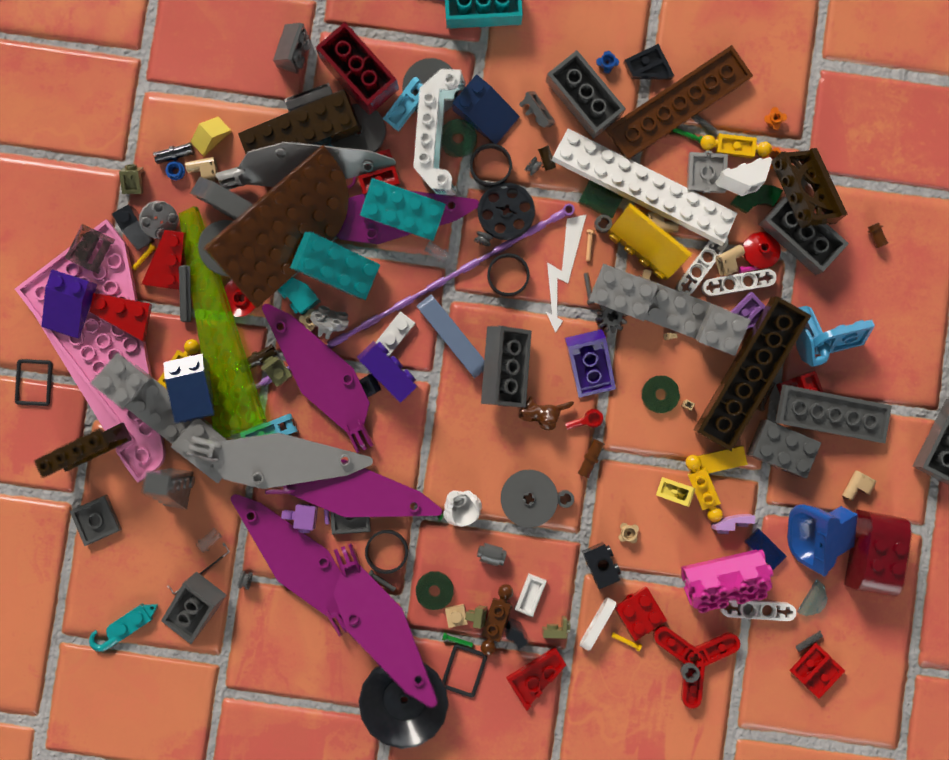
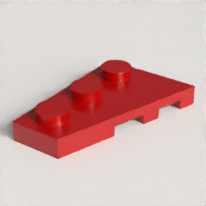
M164 231L141 285L179 290V266L184 264L186 232Z
M93 293L89 312L145 342L152 304Z
M555 646L506 677L526 711L531 707L532 702L537 697H540L544 688L549 683H552L563 670L566 663Z

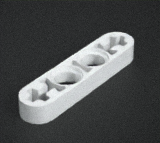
M728 238L723 246L719 245L715 250L711 248L716 243L709 240L677 283L676 290L683 292L681 284H686L690 279L696 283L691 282L688 286L689 291L686 290L683 293L692 294L716 262V256L722 254L727 247ZM705 252L711 253L713 257L711 262L703 260ZM694 267H698L701 270V276L698 278L692 275Z
M764 269L706 280L701 286V291L705 296L712 297L765 288L773 285L776 282L777 276L773 270ZM765 273L767 276L771 277V280H769L768 283L766 280L758 282L757 279L764 277ZM745 276H749L753 280V284L750 287L745 286L743 283ZM727 279L734 282L732 290L726 289L724 285ZM720 281V288L712 290V293L706 289L709 283H711V286H715Z
M731 599L728 602L731 606L738 607V611L730 609L727 612L725 609H719L722 614L731 618L791 621L796 617L795 607L787 602L752 600L738 605L736 600ZM746 604H751L753 607L750 614H744L743 607ZM770 605L772 608L771 614L763 615V607ZM786 607L790 610V613H787L786 616L781 612H777V609L786 610Z

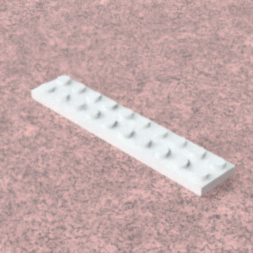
M567 129L551 160L721 246L725 243L737 215L736 212L694 191H689L686 187L630 159L628 160L624 156L570 129Z

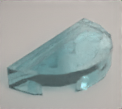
M816 579L797 610L798 613L805 616L820 613L825 608L828 597L825 586Z

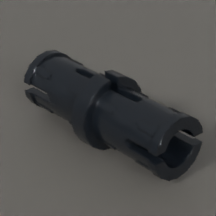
M188 143L177 147L174 145L169 146V149L153 152V155L156 156L154 157L155 162L160 164L170 160L178 161L181 157L194 155L195 153L192 151L194 150L192 144Z

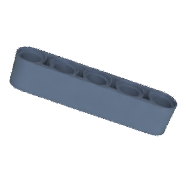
M430 294L416 307L475 379L484 371L483 357L433 295Z

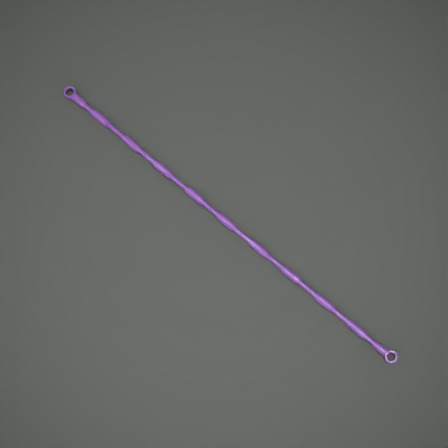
M566 204L562 210L551 215L549 219L530 227L522 236L503 242L489 253L478 259H473L452 274L427 285V288L413 296L404 298L390 309L379 315H374L346 334L343 333L328 341L326 345L332 349L348 340V337L362 329L369 328L381 321L380 319L396 310H401L429 291L432 292L459 274L468 272L495 254L498 255L512 247L519 240L544 229L551 222H556L565 216H571L575 210L574 206ZM570 207L572 209V212L567 213L565 211V208ZM267 376L255 385L252 384L240 392H234L231 399L235 403H241L245 397L256 392V389L263 385L266 386L273 381ZM238 393L241 395L239 401L235 399V395Z

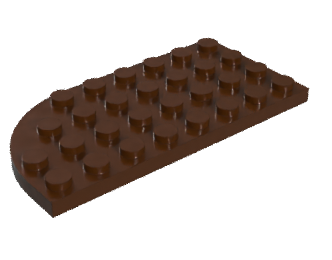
M322 145L204 247V250L254 307L258 308L298 272L290 267L305 232H312L329 241H332L339 233L347 215L349 202L347 182L340 166L327 148Z

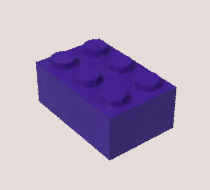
M373 341L357 356L358 360L401 403L417 387L414 383L416 379L407 369L405 371L401 369L403 365L394 356L390 358L387 355L389 351L381 342L377 344Z

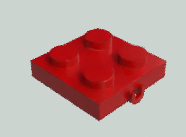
M646 586L634 594H628L626 599L614 608L634 641H637L647 633L650 634L649 632L654 631L655 628L667 621Z

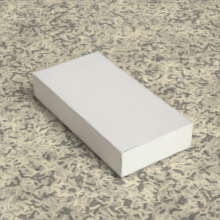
M528 573L515 610L533 617L547 581Z

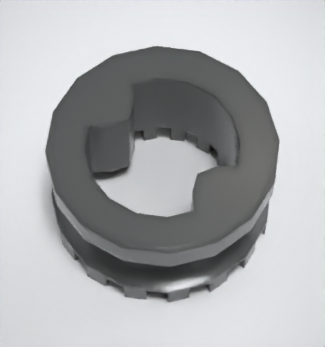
M534 157L528 163L529 165L525 167V171H530V175L533 176L543 163L541 161L538 162L537 157Z
M600 215L596 218L594 227L598 232L606 233L612 226V220L608 215ZM601 219L608 221L606 228H601L598 225Z
M477 231L478 237L474 241L490 246L491 243L489 241L493 239V236Z
M562 490L558 493V504L561 507L568 508L573 504L574 496L570 491ZM565 493L569 494L571 497L570 502L567 501L566 504H562L560 497L564 496Z
M245 571L241 572L238 588L245 587L246 590H249L251 586L250 580L253 577L252 572H249V574H246Z
M693 663L683 664L680 670L682 677L687 682L697 681L700 676L699 669ZM688 668H694L695 673H692V677L685 675L688 672Z

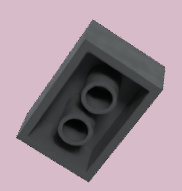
M761 420L746 455L797 477L807 479L821 442L772 421Z

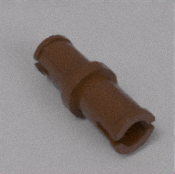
M593 439L588 453L584 455L585 459L578 471L579 475L589 479L595 463L599 461V454L605 445L603 442Z

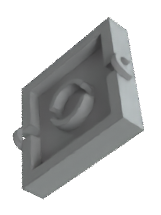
M705 151L704 153L690 152L688 154L687 190L707 192L708 194L725 193L726 189L717 186L715 182L719 178L720 173L727 169L728 154L712 153V151Z

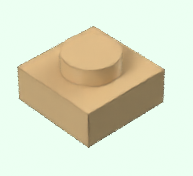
M464 604L445 607L448 628L468 624L467 620H465Z

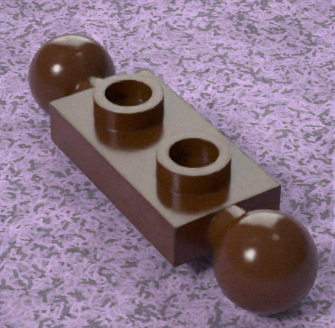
M508 584L500 586L498 590L500 599L493 598L481 635L487 638L481 644V652L486 656L494 654L496 650L494 641L501 642L513 605L507 602L514 593L513 588Z

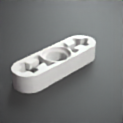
M606 597L580 641V646L588 651L593 647L616 606V602L609 597Z

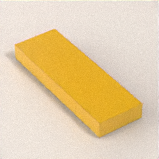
M743 446L734 447L732 451L725 449L698 456L701 460L700 469L706 467L708 473L748 465Z

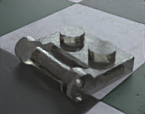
M81 224L65 259L99 274L101 270L99 267L110 245L114 244L115 239ZM99 239L104 240L93 263H88Z

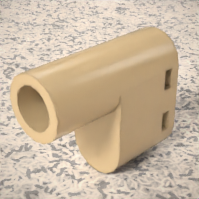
M214 157L185 163L188 173L200 171L202 178L211 181L217 180L215 174L218 172Z
M653 211L646 214L650 220L666 233L678 232L679 227L677 223L673 221L665 222L663 216Z
M737 245L716 256V264L721 276H729L738 271L736 259L745 254L742 245Z
M855 470L842 496L853 501L858 491L871 495L877 481Z

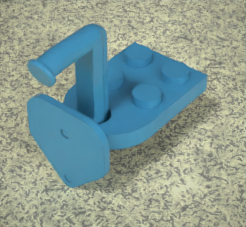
M809 306L798 307L812 316L797 339L796 348L802 361L812 367L822 365L829 360L830 353L864 345L875 325L872 320H860L851 325L837 326L835 329L823 333L812 308Z

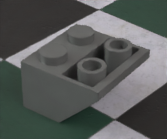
M285 24L273 58L276 67L297 74L299 69L303 68L305 52L309 50L311 40L304 24Z

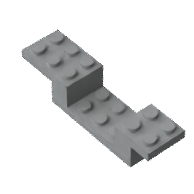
M604 263L589 298V301L642 321L645 319L734 356L751 321L749 318L735 314L720 306Z
M117 353L90 384L122 409L127 408L169 441L175 451L218 484L222 476L211 461L186 454L188 450H192L189 448V444L197 443L191 441L192 436L215 442L227 439L213 429V425L204 418L176 424L167 389L138 365H133L121 354Z

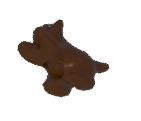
M530 396L526 401V408L521 407L519 418L528 422L538 421L542 429L546 431L553 430L556 427L561 410L570 408L574 402L570 401L557 406H542L535 404L532 396Z

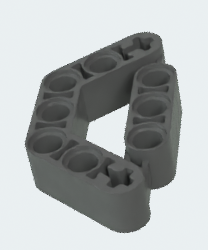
M199 177L190 192L194 197L212 205L213 208L233 220H236L253 205L221 185Z

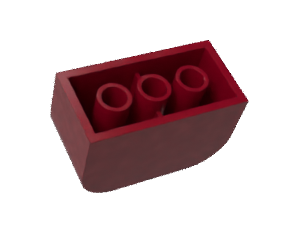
M346 22L342 23L316 46L319 57L326 68L369 115L399 90L397 79Z
M856 509L858 516L855 545L849 552L844 585L855 590L896 597L902 591L906 576L912 538L910 522L901 517Z

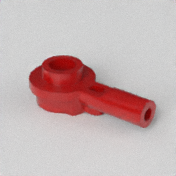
M590 409L583 418L566 422L567 430L586 424L592 428L599 427L603 422V414L597 409Z

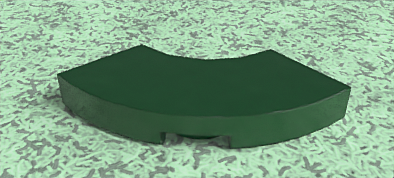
M762 185L756 192L744 196L737 195L730 205L745 214L757 205L773 207L783 190L772 185Z

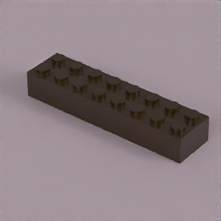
M778 296L771 297L693 430L732 451L812 315Z

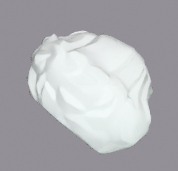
M471 491L449 492L443 512L444 518L449 524L464 527L473 524L479 518L482 502Z

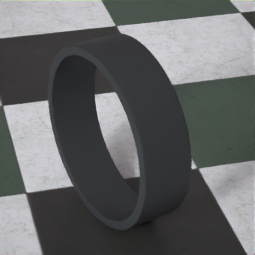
M493 143L484 144L478 147L472 154L470 171L474 180L480 185L492 187L504 183L510 176L512 160L508 151L502 146ZM497 149L507 157L509 171L502 180L488 183L480 180L475 175L472 168L473 160L482 150Z
M501 254L489 265L487 273L488 283L499 295H517L524 290L529 281L528 265L516 254ZM501 258H515L526 269V282L516 292H501L493 286L490 280L491 267Z
M382 530L375 533L369 539L365 548V557L369 566L383 574H390L399 570L404 565L408 556L406 540L401 534L393 530ZM390 533L400 538L403 542L405 558L398 567L391 570H383L376 567L370 560L368 553L369 544L379 534Z

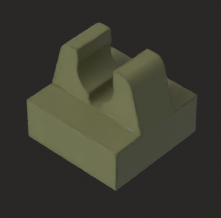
M479 605L475 610L466 611L465 620L473 621V628L481 629L485 626L487 606Z

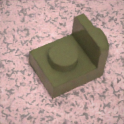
M129 164L119 171L122 194L143 193L141 173L144 172L143 167Z
M271 356L263 362L264 365L261 369L267 373L276 387H279L293 377V374L280 357Z
M562 616L561 627H558V624H547V627H542L543 638L567 639V633H570L571 628L570 621H567L566 616Z

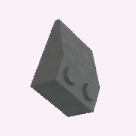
M195 572L182 584L161 621L188 643L192 644L218 610L226 594L198 572Z

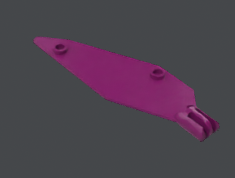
M411 191L446 204L439 226L457 221L478 208L479 204L477 199ZM360 194L349 198L345 221L336 236L340 240L381 244L411 235V233L360 216L367 195ZM450 202L454 203L455 208H448V204Z
M264 304L262 306L263 313L301 393L347 432L356 453L360 452V448L353 434H355L363 450L367 449L360 431L363 432L370 447L374 446L364 425L370 402L354 368L291 314L270 304ZM280 324L284 325V328L282 330L278 329V326Z
M366 468L347 476L279 486L283 487V489L265 490V494H290L342 517L439 516L442 513V509L420 491ZM412 503H416L418 505V508L416 510H412L410 508Z
M238 494L232 495V504L277 581L326 615L339 637L343 634L334 617H336L343 631L347 633L333 595L341 571L330 552L306 534L298 532V529L293 528L292 524L281 519L279 515L262 503ZM251 512L254 513L255 516L253 520H250L248 518V515Z
M352 543L348 544L354 560L352 562L349 560L345 546L341 547L346 561L344 565L338 550L335 549L334 553L341 574L333 595L346 631L407 694L429 707H434L437 704V700L403 609L359 565ZM421 677L422 683L416 684L415 678Z

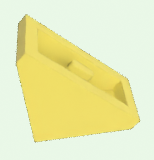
M219 117L199 123L191 143L205 156L232 131Z
M662 477L656 495L690 507L696 488Z

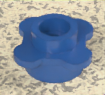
M605 51L602 57L597 59L596 64L604 69V73L608 74L614 66H618L619 60L610 51Z

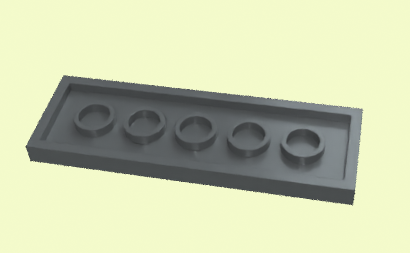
M782 385L776 423L885 443L892 406Z

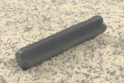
M181 265L179 266L180 321L191 322V267Z

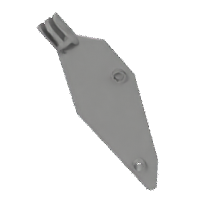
M282 142L247 152L238 167L217 172L215 175L220 185L227 190L244 185L274 187L321 145ZM325 146L340 166L345 179L396 165L395 159L370 150Z
M282 433L218 442L192 436L191 441L197 443H190L189 448L192 450H188L186 454L211 461L224 480L261 489L347 476L373 463V459L370 456ZM347 457L348 461L343 463L341 459Z

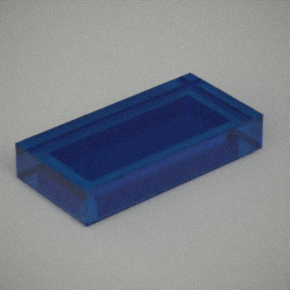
M758 528L744 541L752 550L764 551L765 562L771 566L772 570L787 557Z

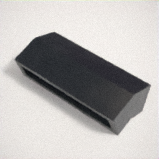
M326 83L285 98V103L290 112L331 95L333 92L330 84Z
M510 618L505 627L506 639L514 642L519 650L529 644L527 634L521 622Z

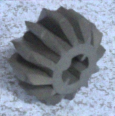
M600 305L601 310H596L595 312L601 316L595 318V321L602 322L598 325V328L606 326L604 329L605 333L609 331V328H611L612 333H616V328L622 330L621 324L627 323L622 317L628 315ZM613 313V317H616V319L609 321L610 317L607 318V315Z

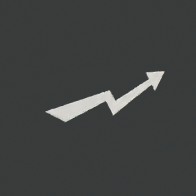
M586 215L567 219L562 271L547 262L552 315L548 312L546 313L555 333L563 320L557 318V278L566 283L569 282Z

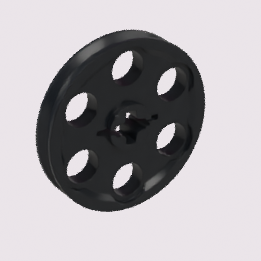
M500 183L494 185L482 195L479 201L478 217L480 224L494 238L500 240L518 238L529 230L534 221V201L528 191L517 184ZM508 191H517V197L509 198L507 196ZM491 194L499 196L497 202H490L488 198ZM527 203L530 205V210L523 212L519 208L520 205ZM509 208L511 213L504 215L502 210ZM486 211L493 213V217L489 220L482 217ZM518 220L523 221L524 227L516 229L513 226L514 223ZM502 224L506 227V230L503 233H497L495 227Z

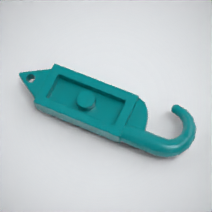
M142 603L110 624L106 630L109 640L101 645L97 644L94 640L95 635L98 633L95 630L89 637L90 646L97 652L108 650L153 620L158 604L144 605Z

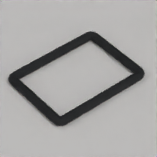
M19 359L17 361L15 403L17 405L48 406L50 404L51 361ZM21 363L48 364L46 402L19 401Z
M455 644L442 680L446 689L471 698L474 697L487 656L480 651ZM457 648L483 656L472 693L445 685Z

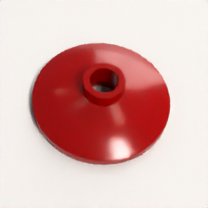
M753 233L743 244L746 261L756 268H770L780 258L781 248L779 242L768 233ZM762 245L766 247V251L761 248Z
M232 280L222 290V305L230 315L236 317L247 316L256 307L245 295L244 301L240 300L241 295L244 294Z

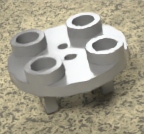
M164 201L148 203L139 214L141 229L147 236L161 240L165 230L175 231L179 222L176 210Z
M319 306L318 310L311 313L310 318L312 323L318 327V336L321 337L325 333L326 339L330 338L333 331L347 329L349 323L347 313L330 310L327 306Z

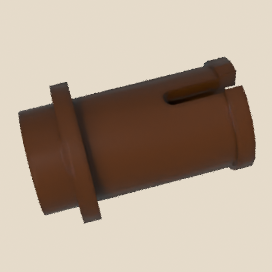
M880 223L869 226V231H867L871 234L876 248L888 244L882 230L883 225L880 226Z

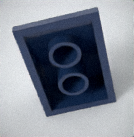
M477 74L452 102V110L493 144H498L520 118L493 87Z
M203 354L163 362L165 382L174 422L179 424L215 415L210 366Z

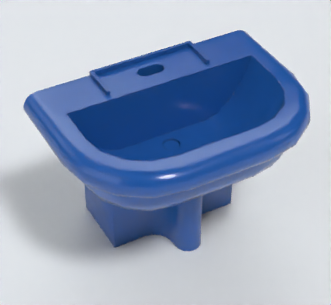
M805 504L796 505L790 511L788 518L787 540L791 553L804 566L824 577L827 576L828 572L834 567L837 557L854 547L858 514L842 506L827 513L813 506Z

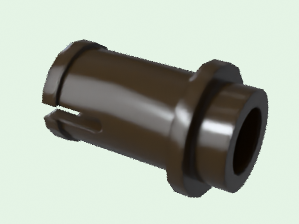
M549 145L538 149L544 165L542 168L545 171L555 168V162L551 161L552 154Z

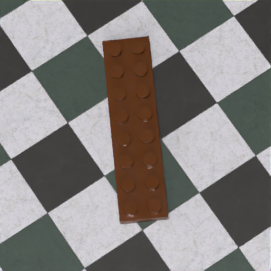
M731 45L606 128V132L621 154L629 160L750 80L753 75Z

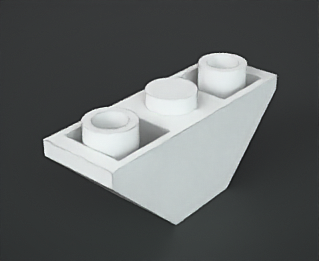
M771 157L765 159L758 158L752 163H743L737 168H727L720 173L715 183L717 186L740 196L756 192L766 181L772 159Z

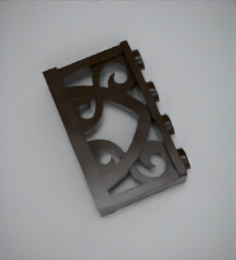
M811 148L809 151H783L771 161L800 228L828 223L829 225L836 224L848 215L817 148ZM802 177L811 184L814 191L813 197L803 190L801 185Z
M120 423L106 431H102L99 428L34 460L40 476L45 478L61 469H64L65 472L70 471L132 439L125 423Z

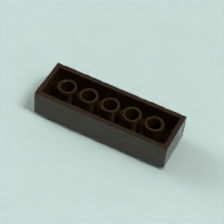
M343 89L242 131L238 135L245 154H247L249 151L282 142L327 146L361 132L362 129L350 97Z

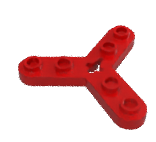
M659 626L653 632L655 642L684 664L693 663L690 657H694V654L700 658L695 663V666L700 671L699 679L695 682H687L682 678L681 700L686 707L691 709L697 708L702 701L705 666L737 652L741 645L740 639L730 632L724 633L696 647L666 626ZM688 668V672L685 675L692 677V673H695V670Z

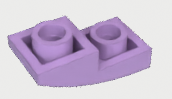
M751 514L728 516L722 518L719 522L712 523L711 528L717 530V533L729 534V531H735V523L740 527H748L749 523L755 524V516Z

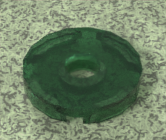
M455 119L443 126L441 148L447 155L458 158L468 156L473 152L477 143V134L475 128L469 122ZM461 134L464 137L463 141L455 143L453 141L454 135Z
M655 376L649 378L644 383L641 390V399L648 410L655 413H666L677 406L680 399L679 388L673 379L667 376ZM658 389L665 391V398L662 400L656 398L655 394Z
M440 571L427 572L417 582V600L424 608L429 610L442 609L451 602L454 586L446 574ZM433 585L440 588V593L436 596L431 595L429 592V588Z

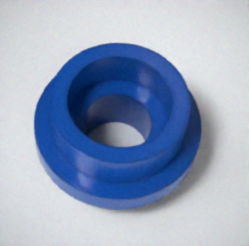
M172 161L166 166V175L172 180H180L185 175V167L178 161ZM178 168L179 172L174 174V169Z

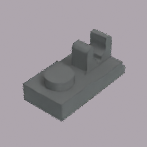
M527 92L524 97L525 99L519 104L520 107L529 104V110L525 114L532 115L534 113L536 122L541 127L543 126V128L554 125L556 123L536 92Z

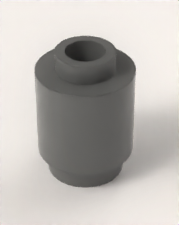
M484 543L483 546H479L477 557H480V562L494 566H503L507 551L503 550L502 547Z

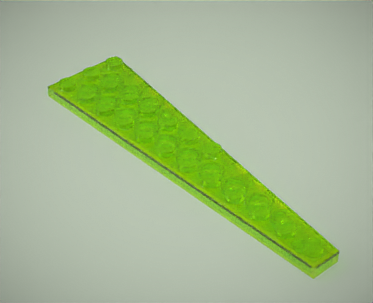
M193 206L178 214L181 232H186L185 257L187 265L191 267V294L200 350L210 366L215 415L211 416L213 429L223 437L228 438L267 423L221 277L219 274L208 269L199 256L198 242L205 227L199 208Z

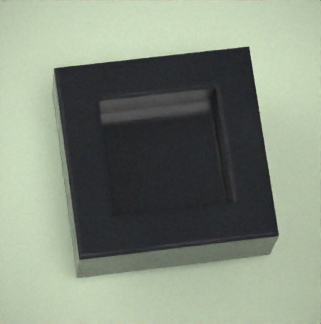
M372 373L359 380L367 398L381 391L378 381Z

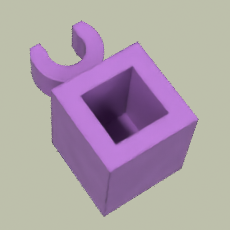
M299 503L296 505L295 511H282L281 519L294 520L293 528L298 529V532L310 533V530L316 528L318 506Z

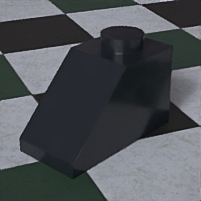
M128 204L112 213L121 231L138 251L155 242L152 237L147 236L141 229L139 213L134 207Z

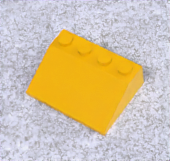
M631 203L607 232L613 242L622 244L628 254L631 256L634 254L638 257L639 263L646 268L649 266L654 271L653 274L661 280L670 278L692 255L689 250Z

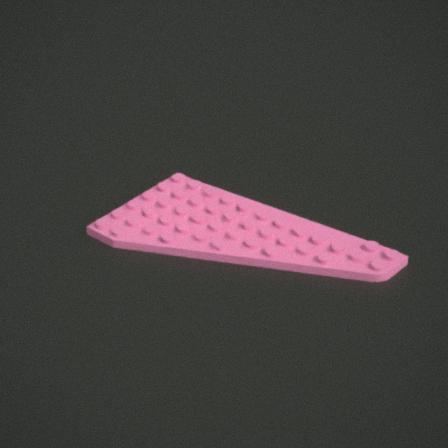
M107 219L15 288L40 325H42L45 288L52 269L98 284L95 291L97 294L138 301L127 243ZM88 312L79 339L42 327L104 430L106 431L120 423H125L132 440L117 447L116 452L137 483L145 479L146 472L155 471L165 460L166 450L163 437L127 408L122 409L90 383L117 353L121 354L133 365H138L152 377L146 343L91 312Z

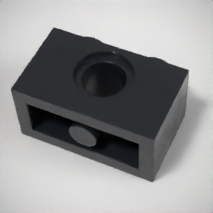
M601 542L582 551L598 589L620 581L619 574H621L617 563L613 564L611 557L614 555L609 545L606 546ZM601 560L607 561L605 569L598 568V563Z

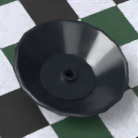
M424 662V668L437 700V704L434 707H429L407 694L381 666L373 669L362 685L359 697L361 720L369 733L384 745L400 749L420 746L433 738L445 722L449 706L446 687L438 673ZM416 677L415 683H422V678ZM405 696L408 698V701L403 702L401 698Z

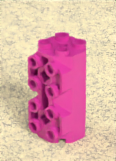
M752 550L682 566L681 577L682 581H685L684 590L689 604L693 608L698 609L700 613H706L709 610L726 608L729 606L728 601L731 599L736 600L738 604H744L748 601L766 598L767 592L772 588L770 577H773L771 566L765 562L764 551Z

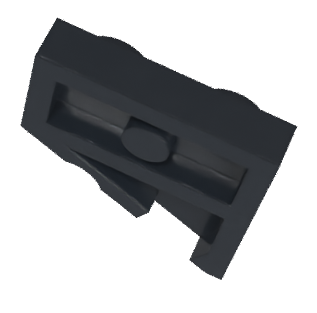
M659 44L633 55L623 62L631 79L671 80L674 78V74Z

